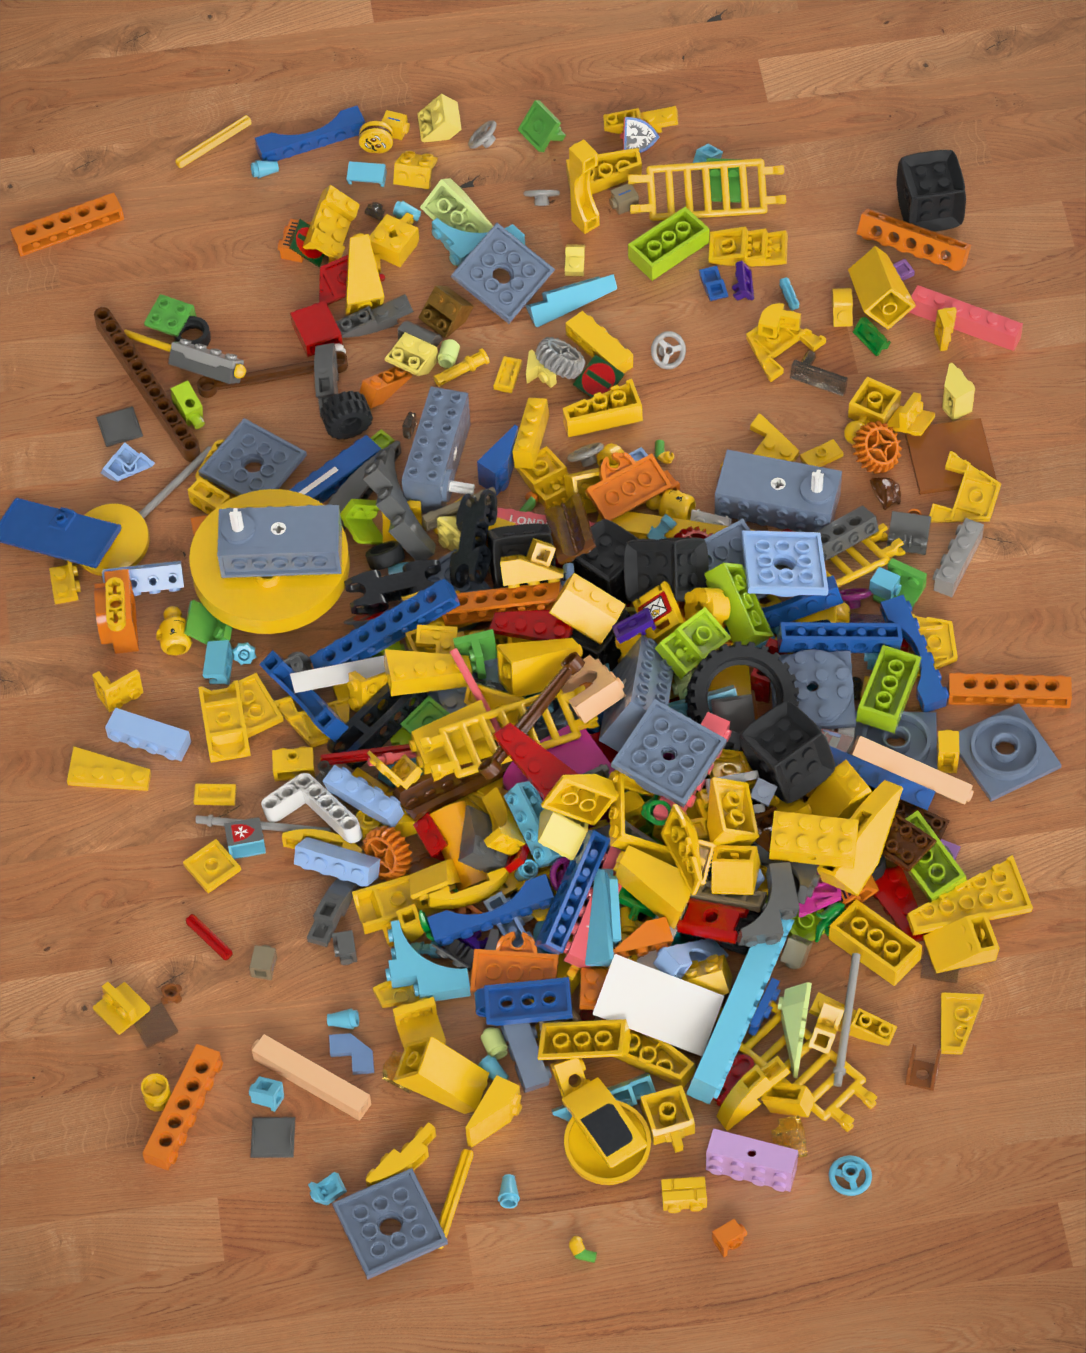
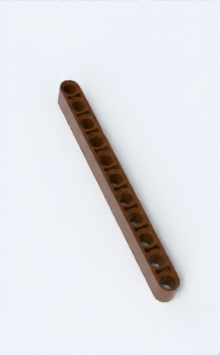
M106 307L96 309L94 318L98 331L184 459L192 462L201 454L197 438L111 311Z

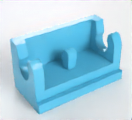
M349 161L346 180L348 184H352V181L379 183L381 187H385L386 165Z
M229 640L207 642L203 677L215 678L209 679L210 684H230L234 655L232 652L233 647Z

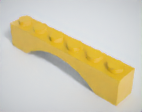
M582 140L569 148L571 221L586 234L600 226L599 212L590 188V173L594 167L598 166V153L585 140Z

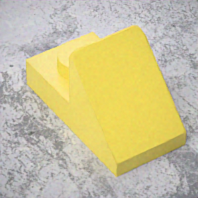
M566 244L565 276H584L585 245Z
M530 350L526 369L527 384L539 377L540 381L546 383L550 388L556 385V374L544 368V365L540 364L536 359L535 352Z

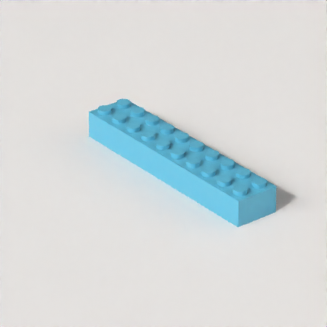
M781 918L784 934L780 942L773 945L762 943L749 948L686 1095L709 1105L713 1098H718L793 925V919L783 920Z

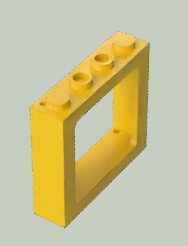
M615 769L608 778L613 780L617 796L610 805L609 811L610 846L626 850L629 845L661 861L676 866L667 846L625 834L624 788L651 797L654 794L646 791L635 780Z

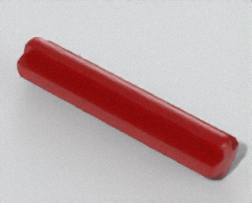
M194 914L186 918V924L224 960L232 957V950Z

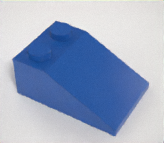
M516 425L477 461L479 485L485 489L494 487L496 496L501 491L506 490L513 472L514 459L512 451L518 434V426Z

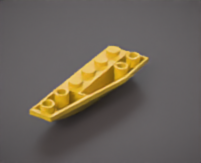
M884 780L859 806L850 818L859 820L854 868L819 865L817 871L821 875L822 882L856 896L860 894L880 861L903 790L902 786Z

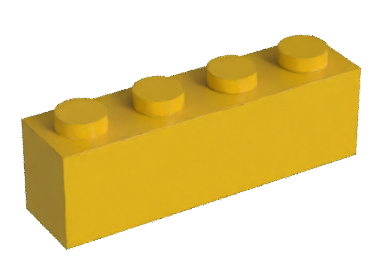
M581 311L565 323L566 335L592 358L596 354L623 373L633 367L632 352L629 349H625L618 339L609 335L603 326L600 327L592 316Z
M528 398L512 451L515 468L534 469L550 416L547 399Z

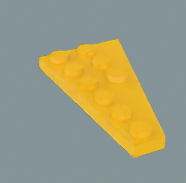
M1012 855L1006 861L992 866L990 870L979 873L956 886L954 890L948 893L945 892L938 899L930 903L927 902L909 912L907 920L912 934L918 935L933 932L966 916L986 912L988 919L994 920L1030 913L1033 907Z

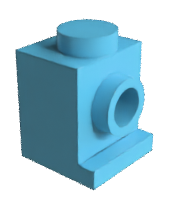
M259 1076L249 1089L251 1102L270 1107L271 1111L275 1112L284 1099L282 1082Z

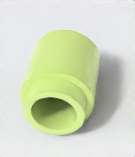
M444 340L441 344L437 359L439 365L444 368H450L456 363L460 345L455 340Z
M494 1027L485 1029L480 1038L487 1054L495 1057L497 1060L505 1057L508 1053V1047L500 1029Z

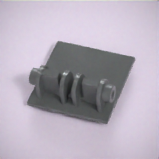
M892 511L887 547L894 540L900 538L904 543L900 547L905 552L926 555L931 516Z
M455 939L452 944L445 947L435 944L431 945L437 949L435 953L445 959L452 960V964L458 968H467L469 972L472 969L474 950L469 946L465 948V943Z

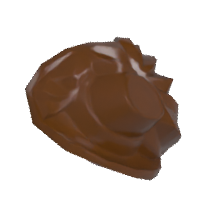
M872 478L870 480L872 489L878 500L882 503L884 510L895 502L900 504L901 492L899 484L890 478Z

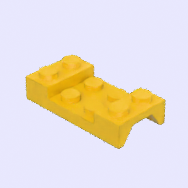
M332 185L325 188L320 196L303 248L319 250L329 257V263L341 258L345 249L343 246L351 221L356 218L360 204Z
M238 680L233 681L228 688L211 691L203 686L198 687L211 763L251 756Z
M409 875L352 892L353 901L364 934L382 930L381 926L398 919L396 911L414 903L419 908V911L425 912L426 916L444 911L443 909L430 908L428 900L419 901V898L411 899Z

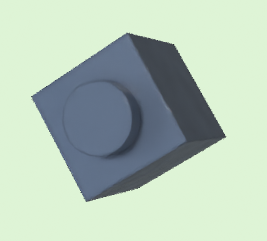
M758 778L751 793V800L760 804L763 803L768 807L777 790V786Z

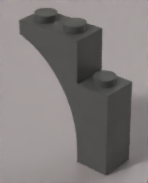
M755 841L750 845L757 846L761 865L768 868L769 864L783 863L780 860L769 859L770 853ZM791 862L790 865L798 902L805 904L807 898L812 897L815 887L818 886L821 875H818V865Z
M790 862L769 864L766 871L768 884L766 908L753 923L740 930L737 937L739 946L752 947L762 943L773 945L780 942L784 934L781 918L789 920L796 917L800 907Z

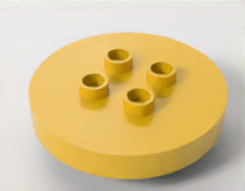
M266 489L234 497L212 511L196 531L189 556L194 588L204 607L215 618L226 625L257 634H274L295 630L310 624L325 614L341 596L345 588L344 581L349 576V550L343 527L342 574L221 578L217 556L219 509L262 508L268 506L323 505L322 503L302 493L282 489Z

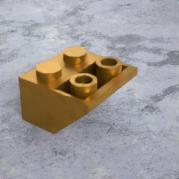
M435 286L418 318L447 338L466 322L474 306L448 286Z

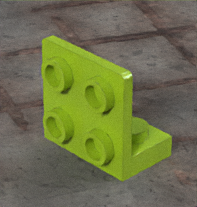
M351 499L340 513L344 526L348 528L357 543L376 545L383 543V536L372 521L380 510L376 506L377 500Z

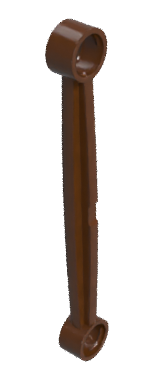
M336 351V358L344 360V363L337 365L338 373H342L348 368L347 355L342 351ZM314 361L248 372L241 378L240 383L233 384L203 376L197 382L198 391L202 397L210 398L217 393V390L314 373ZM204 384L214 385L208 390L201 388Z
M577 652L569 654L562 661V669L515 724V727L523 733L527 734L570 676L582 669L585 661ZM499 746L491 757H488L479 765L478 771L486 780L494 778L501 771V763L507 758V753Z

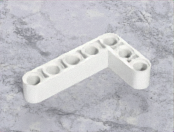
M309 773L299 774L266 796L261 802L264 814L269 822L280 821L306 803L346 842L356 843L362 838L358 819Z

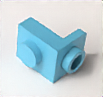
M333 1172L318 1184L314 1182L308 1184L311 1190V1198L316 1203L326 1206L347 1192L339 1174Z

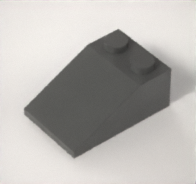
M469 805L466 806L458 861L486 873L505 867L508 855L487 847L484 839L492 833V823L489 814Z

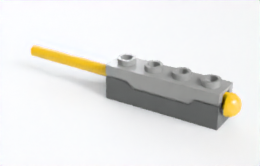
M126 329L124 330L129 339L170 352L168 362L170 365L228 384L240 383L241 378L246 374V368L243 366L244 360L238 359L235 354L227 353L225 355L219 349H207V346L203 344H191V340L180 339V341L172 342L171 345Z

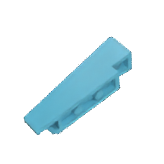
M614 274L601 278L600 276L543 292V301L526 305L534 325L540 327L615 291L617 285Z
M599 868L594 878L585 965L609 967L614 957L613 947H616L621 941L618 879L616 876H613V869Z
M644 1073L607 1088L617 1101L624 1102L630 1106L638 1104L636 1100H639L641 1096L656 1092L649 1073ZM564 1105L552 1109L554 1116L568 1122L572 1118L571 1113Z

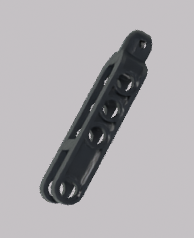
M387 682L346 723L349 728L336 742L332 739L328 741V751L330 753L382 747L402 728L401 723L428 697L427 692L391 696ZM416 698L415 703L409 706L410 700ZM385 699L384 705L378 708L379 702ZM401 712L400 718L394 720L395 715ZM370 714L369 720L364 722V717ZM387 726L385 733L380 734V730ZM342 742L341 747L335 750L336 744ZM367 761L345 764L352 770H355L357 767L361 768Z

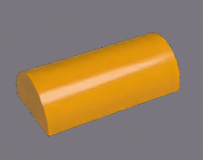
M466 801L450 804L430 814L448 843V846L441 852L445 860L453 859L461 883L456 884L458 892L487 881L486 872L458 861L467 806Z

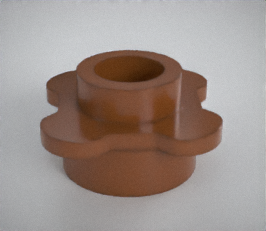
M170 983L162 986L161 992L163 997L161 1002L163 1004L170 1002L180 1003L182 1001L180 996L182 991L181 985Z

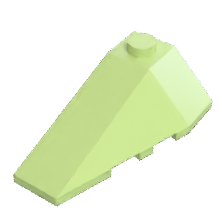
M451 178L441 179L420 207L433 220L438 218L448 226L461 231L486 233L493 227L468 195Z
M810 982L785 989L784 997H779L778 1009L782 1010L781 1021L793 1078H798L812 985Z

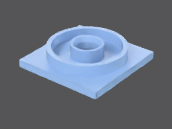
M741 531L748 593L772 594L781 597L828 595V583L820 533ZM785 565L790 567L791 569L784 568L779 570L775 566Z

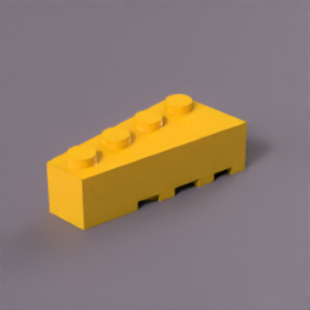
M639 148L598 154V166L594 167L590 173L592 195L628 181V175H642V161ZM567 159L566 173L570 187L569 159Z
M632 379L627 380L626 384L622 386L615 385L611 387L610 391L603 394L601 392L594 394V397L589 400L583 399L562 408L563 423L568 438L643 421L642 404Z
M385 649L384 667L391 696L463 688L468 685L451 654ZM461 655L472 675L469 656Z
M630 1030L631 1042L629 1053L624 1056H613L620 1061L674 1085H682L683 1088L696 1072L695 1063L672 1045L634 1030Z

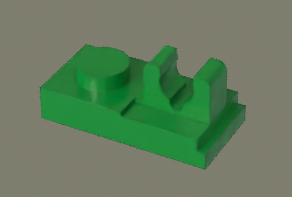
M861 317L853 330V333L875 356H879L881 351L888 349L891 344L866 317Z

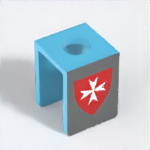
M259 817L224 823L229 854L233 859L266 853Z

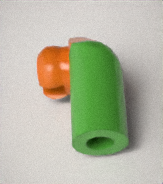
M529 491L525 495L527 501L519 511L531 512L537 504L539 496Z

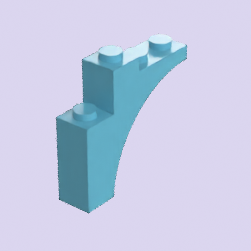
M438 218L432 221V235L444 244L445 248L450 252L449 259L451 263L458 267L488 233L461 231L448 226ZM514 224L505 228L525 245V235Z
M399 920L391 921L388 937L389 942L394 943V948H391L392 960H388L389 968L385 969L386 979L391 981L392 988L413 985L415 997L419 996L420 999L434 997L435 1001L471 996L467 968L444 967L425 959L408 943L402 932Z

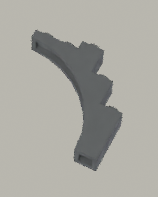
M391 446L385 450L381 449L376 453L374 462L366 466L363 480L377 494L376 506L390 520V534L415 561L427 560L434 555L436 544L420 525L403 495L395 471V451Z

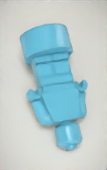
M665 514L660 519L661 522L656 529L653 526L651 527L647 537L655 540L666 538L664 535L669 530H672L677 523Z
M424 942L410 944L420 955L428 954L431 958H441L440 955L435 953L437 949L431 946L432 944L438 945L436 942H431V944H424Z

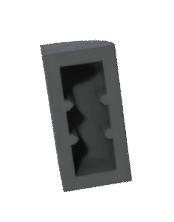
M404 321L397 329L398 340L406 332L436 347L442 341L441 335L410 321Z

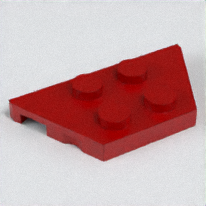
M348 255L320 267L319 303L326 301L327 305L346 297ZM382 273L379 274L380 281H384L385 276Z

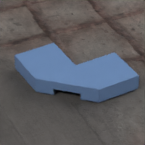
M351 1033L329 1035L331 1057L352 1056L353 1075L374 1073L373 1050Z

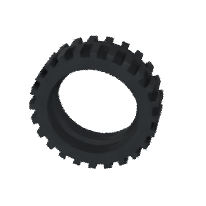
M741 641L734 642L731 646L724 644L718 650L711 651L705 659H702L692 674L685 697V703L688 705L687 717H691L693 721L701 724L707 712L711 713L708 705L709 686L714 677L728 667L746 665L764 673L775 689L776 706L787 701L797 707L799 706V701H797L799 688H795L794 684L796 677L794 674L790 675L788 671L790 666L787 662L783 664L779 660L780 655L777 652L773 655L767 651L769 647L764 645L761 648L755 647L754 642L741 645ZM732 731L723 749L743 751L740 741L741 733Z

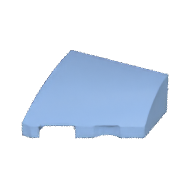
M124 442L116 454L104 466L101 474L118 482L152 467L155 462L142 452L139 454Z

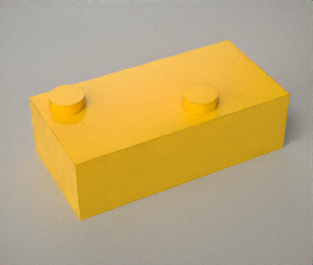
M857 899L830 925V941L851 956L853 953L860 954V962L893 986L921 960V944Z

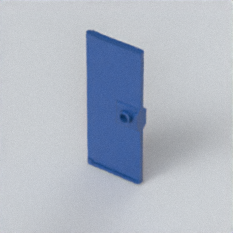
M16 498L0 520V543L97 568L122 527L119 524L77 514L71 509L63 507L58 509Z

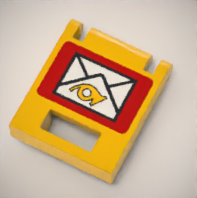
M666 581L642 595L639 600L633 601L637 613L647 607L649 608L655 626L660 625L667 619L669 620L670 625L662 630L656 628L653 631L651 627L645 630L646 637L653 639L656 643L674 632L684 623L670 585Z

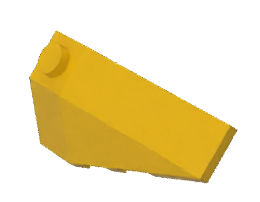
M673 804L662 829L661 836L692 895H696L702 882L697 831L684 811L677 804Z

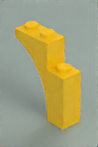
M496 786L482 798L492 823V833L484 839L487 847L512 856L526 842L504 798L508 791Z

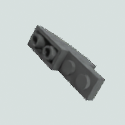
M406 294L372 310L370 306L336 321V324L342 334V338L358 337L399 324L397 319L414 311Z
M334 343L316 346L314 377L319 410L323 407V403L327 402V399L338 394L337 381H339Z
M338 878L333 882L313 915L315 921L307 936L309 943L324 947L328 946L341 916L345 917L353 899L352 892L358 888L356 883L342 881Z

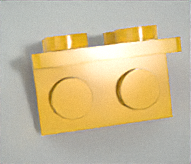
M914 392L904 406L898 407L887 422L888 427H893L895 432L922 436L935 418V412L923 410L921 393Z
M107 981L101 986L104 993L103 999L93 1006V1010L118 1035L151 1010L150 1006L126 982L114 988Z

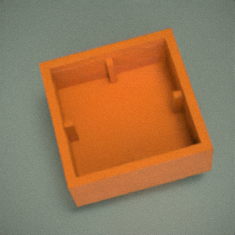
M129 570L104 572L105 583L94 584L95 614L101 644L113 643L115 654L139 651L136 601ZM113 577L120 578L125 588L126 625L120 631L110 630L106 620L105 584L107 580ZM117 585L113 587L114 594H117ZM113 601L110 606L113 608L119 607L121 602ZM114 615V623H118V615Z

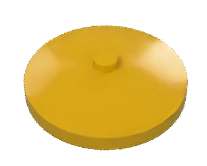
M106 504L96 507L84 515L119 524L122 527L97 568L80 564L86 571L102 576L103 569L136 566L143 559L149 547L150 534L145 520L136 510L122 504Z
M621 1101L617 1102L647 1143V1147L613 1168L606 1164L589 1143L587 1136L576 1124L573 1116L567 1124L564 1134V1149L567 1160L576 1173L590 1182L601 1185L623 1183L637 1175L648 1160L651 1150L649 1127L643 1116L636 1109Z

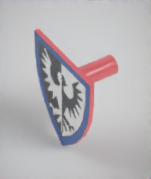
M624 117V132L620 134V138L623 139V150L639 148V152L642 153L653 146L659 139L655 129L647 122L638 118Z

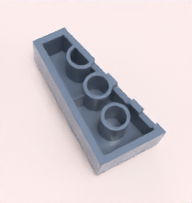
M530 1023L501 1025L504 1040L509 1042L508 1050L511 1060L516 1062L515 1070L524 1093L548 1086L552 1075L549 1066H545L543 1060H538L539 1046H537L535 1040L538 1038L535 1027L530 1026Z

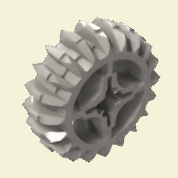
M545 337V339L539 342L535 352L536 359L540 364L544 365V368L556 375H560L562 378L575 379L582 373L586 363L581 352L559 338Z

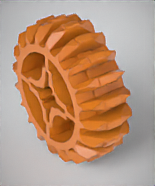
M881 421L862 425L860 430L855 432L856 437L852 440L856 444H853L852 448L856 452L853 455H857L858 459L856 462H861V468H866L867 472L873 471V474L892 470L894 465L899 463L898 458L902 455L898 451H901L902 447L898 443L901 440H897L896 436L898 433H893V427H888L887 423L881 424Z
M388 825L376 827L366 834V838L363 840L364 845L362 846V849L365 851L363 854L380 859L379 878L386 881L406 875L409 868L412 867L410 863L413 860L410 856L412 851L408 848L410 844H407L405 841L406 837H402L400 831H396L394 827H389Z

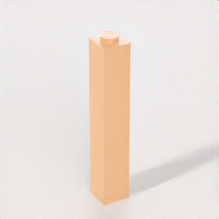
M857 735L849 753L961 804H965L966 801L969 802L974 792L971 790L973 785L862 736Z
M265 1034L260 1040L257 1039L254 1042L252 1054L255 1061L360 1121L371 1106V1098L368 1093Z

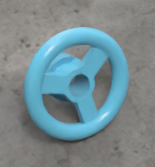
M842 1156L835 1160L829 1169L830 1184L837 1192L846 1196H855L863 1193L868 1189L872 1181L870 1166L866 1161L857 1156ZM845 1163L842 1170L837 1169L841 1164ZM864 1169L866 1178L864 1183L858 1187L856 1179L859 1176V1172ZM835 1176L843 1177L849 1182L851 1189L841 1187L837 1183Z

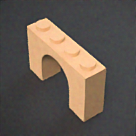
M590 655L583 659L585 664L582 669L576 674L571 675L562 687L565 694L574 691L580 684L585 682L593 683L586 690L569 700L576 715L584 723L626 696L622 690L625 688L622 681L618 677L616 678L614 673L609 671L605 665H602L599 659L595 660Z

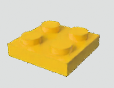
M217 839L183 861L184 867L207 893H210L241 871L240 865Z

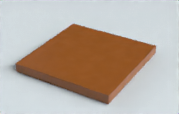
M981 418L929 425L922 436L905 433L920 495L960 489L964 475L945 470L950 451L971 463L979 471L981 470L997 480Z

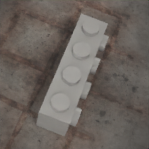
M965 518L963 524L958 525L955 534L957 536L955 540L951 539L948 546V554L943 555L940 569H936L934 572V591L953 597L983 538L984 524Z

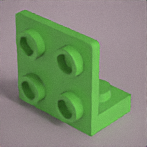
M706 158V162L741 160V159ZM739 167L728 168L730 202H741ZM709 169L711 201L723 202L720 169Z
M160 294L144 325L178 337L189 316H196L194 305Z
M891 558L888 563V571L899 575L900 585H902L897 596L904 595L905 600H909L913 608L926 588L927 574ZM877 595L873 596V600L880 604L886 600Z
M195 600L190 601L184 633L206 645L208 641H230L232 627L215 618L203 604Z

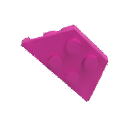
M820 877L812 897H808L805 904L799 903V917H804L840 901L841 889L822 882Z

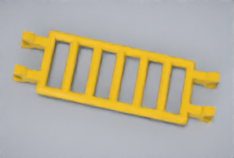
M761 158L651 165L646 168L647 175H628V185L647 183L648 204L630 205V214L649 213L651 221H663L676 213L673 171L684 172L686 208L697 218L766 214L768 211L767 205L786 203V195L767 197L765 175H783L784 165L765 167L764 160ZM757 166L760 207H749L746 167ZM739 167L741 208L730 209L728 168ZM709 169H720L723 209L712 210ZM691 170H702L705 209L703 211H693ZM665 172L668 213L656 212L654 173Z
M882 523L878 526V532L861 541L879 560L870 564L851 546L846 551L862 566V568L853 572L837 555L830 558L845 574V576L836 580L837 586L841 587L877 570L878 567L887 565L891 560L890 558L895 555H904L905 551L900 547L904 545L903 541L898 538L890 546L881 550L875 542L888 540V535L884 532L888 530V527ZM826 570V576H827V577L832 576V575ZM770 594L766 597L771 602L760 604L761 608L768 607L782 601L777 596Z
M579 686L574 691L565 694L561 689L556 696L572 733L559 736L547 708L542 716L552 739L540 743L534 727L528 731V736L547 750L579 739L581 737L580 730L599 727L597 716L584 723L581 719L575 720L569 707V700L586 690L585 686ZM538 695L442 726L438 729V736L420 739L423 754L444 746L450 761L442 765L430 766L433 780L437 781L451 773H454L457 778L478 773V767L482 762L467 727L479 723L491 755H493L498 747L486 720L499 717L501 725L504 727L510 723L506 715L507 713L518 710L521 717L527 711L525 707L530 706ZM456 730L460 731L473 763L472 766L461 769L447 734ZM507 756L501 765L511 762V758Z
M772 1001L770 1006L773 1007L772 1011L775 1015L745 1044L741 1042L739 1048L740 1052L751 1056L754 1063L760 1068L764 1067L786 1045L785 1036L783 1035L761 1057L751 1050L781 1021L782 1010L778 1009V1004ZM721 1007L717 1015L716 1022H718V1019L723 1010ZM805 1028L804 1038L807 1041L802 1046L801 1058L811 1049L808 1045L812 1033L807 1028ZM830 1048L829 1054L822 1052L823 1054L793 1083L789 1082L785 1077L779 1082L804 1085L829 1060L836 1064L837 1053ZM787 1059L784 1064L788 1069H791L790 1060ZM845 1061L844 1068L846 1073L855 1081L830 1106L823 1110L815 1102L833 1086L835 1074L830 1075L812 1093L815 1101L811 1111L823 1121L828 1120L830 1117L834 1118L845 1131L849 1132L854 1126L852 1124L854 1118L845 1114L839 1108L855 1094L869 1109H872L877 1104L875 1101L877 1096L862 1086L865 1084L866 1078Z

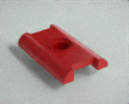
M689 898L683 920L679 919L677 923V932L736 944L738 933L735 931L740 917L747 918L749 909Z

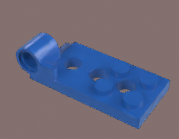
M569 977L484 985V988H480L474 993L476 1014L486 1017L487 1025L501 1026L573 1018ZM551 996L555 998V1001L546 1003L544 999ZM525 999L534 1000L531 1005H524L522 1003ZM504 1001H511L513 1003L510 1007L501 1006Z

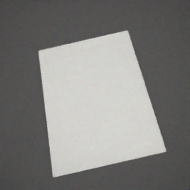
M615 954L593 1015L606 1020L626 1019L629 1029L703 1056L724 996Z

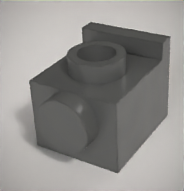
M353 930L332 933L335 957H340L341 965H350L353 962H357Z

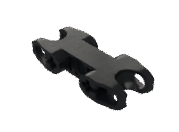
M489 489L484 490L480 494L479 501H477L476 496L470 493L465 494L457 511L456 525L461 531L459 549L451 554L449 564L450 581L457 588H462L467 583L468 576L471 581L477 584L483 583L487 576L491 561V552L486 546L488 528L496 523L498 513L496 494ZM487 495L491 499L490 505H487ZM468 499L471 501V507L467 505ZM476 570H479V578L476 576ZM457 572H460V582L456 578Z
M416 560L404 564L402 567L403 572L381 576L380 571L371 570L344 581L346 592H360L364 594L363 597L350 603L351 613L375 614L383 612L389 608V602L401 600V597L417 593L432 586L435 582L427 579L441 571L440 561Z

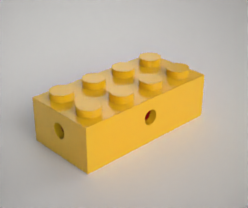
M774 811L769 859L853 869L859 820Z

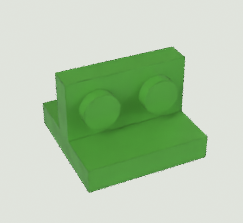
M539 100L534 101L518 128V131L539 152H544L551 140L563 141L566 136L561 131V122Z
M493 629L453 638L454 648L458 649L460 655L469 656L472 672H477L479 680L487 678L484 661L497 658Z
M428 696L401 723V726L411 734L412 731L450 713Z

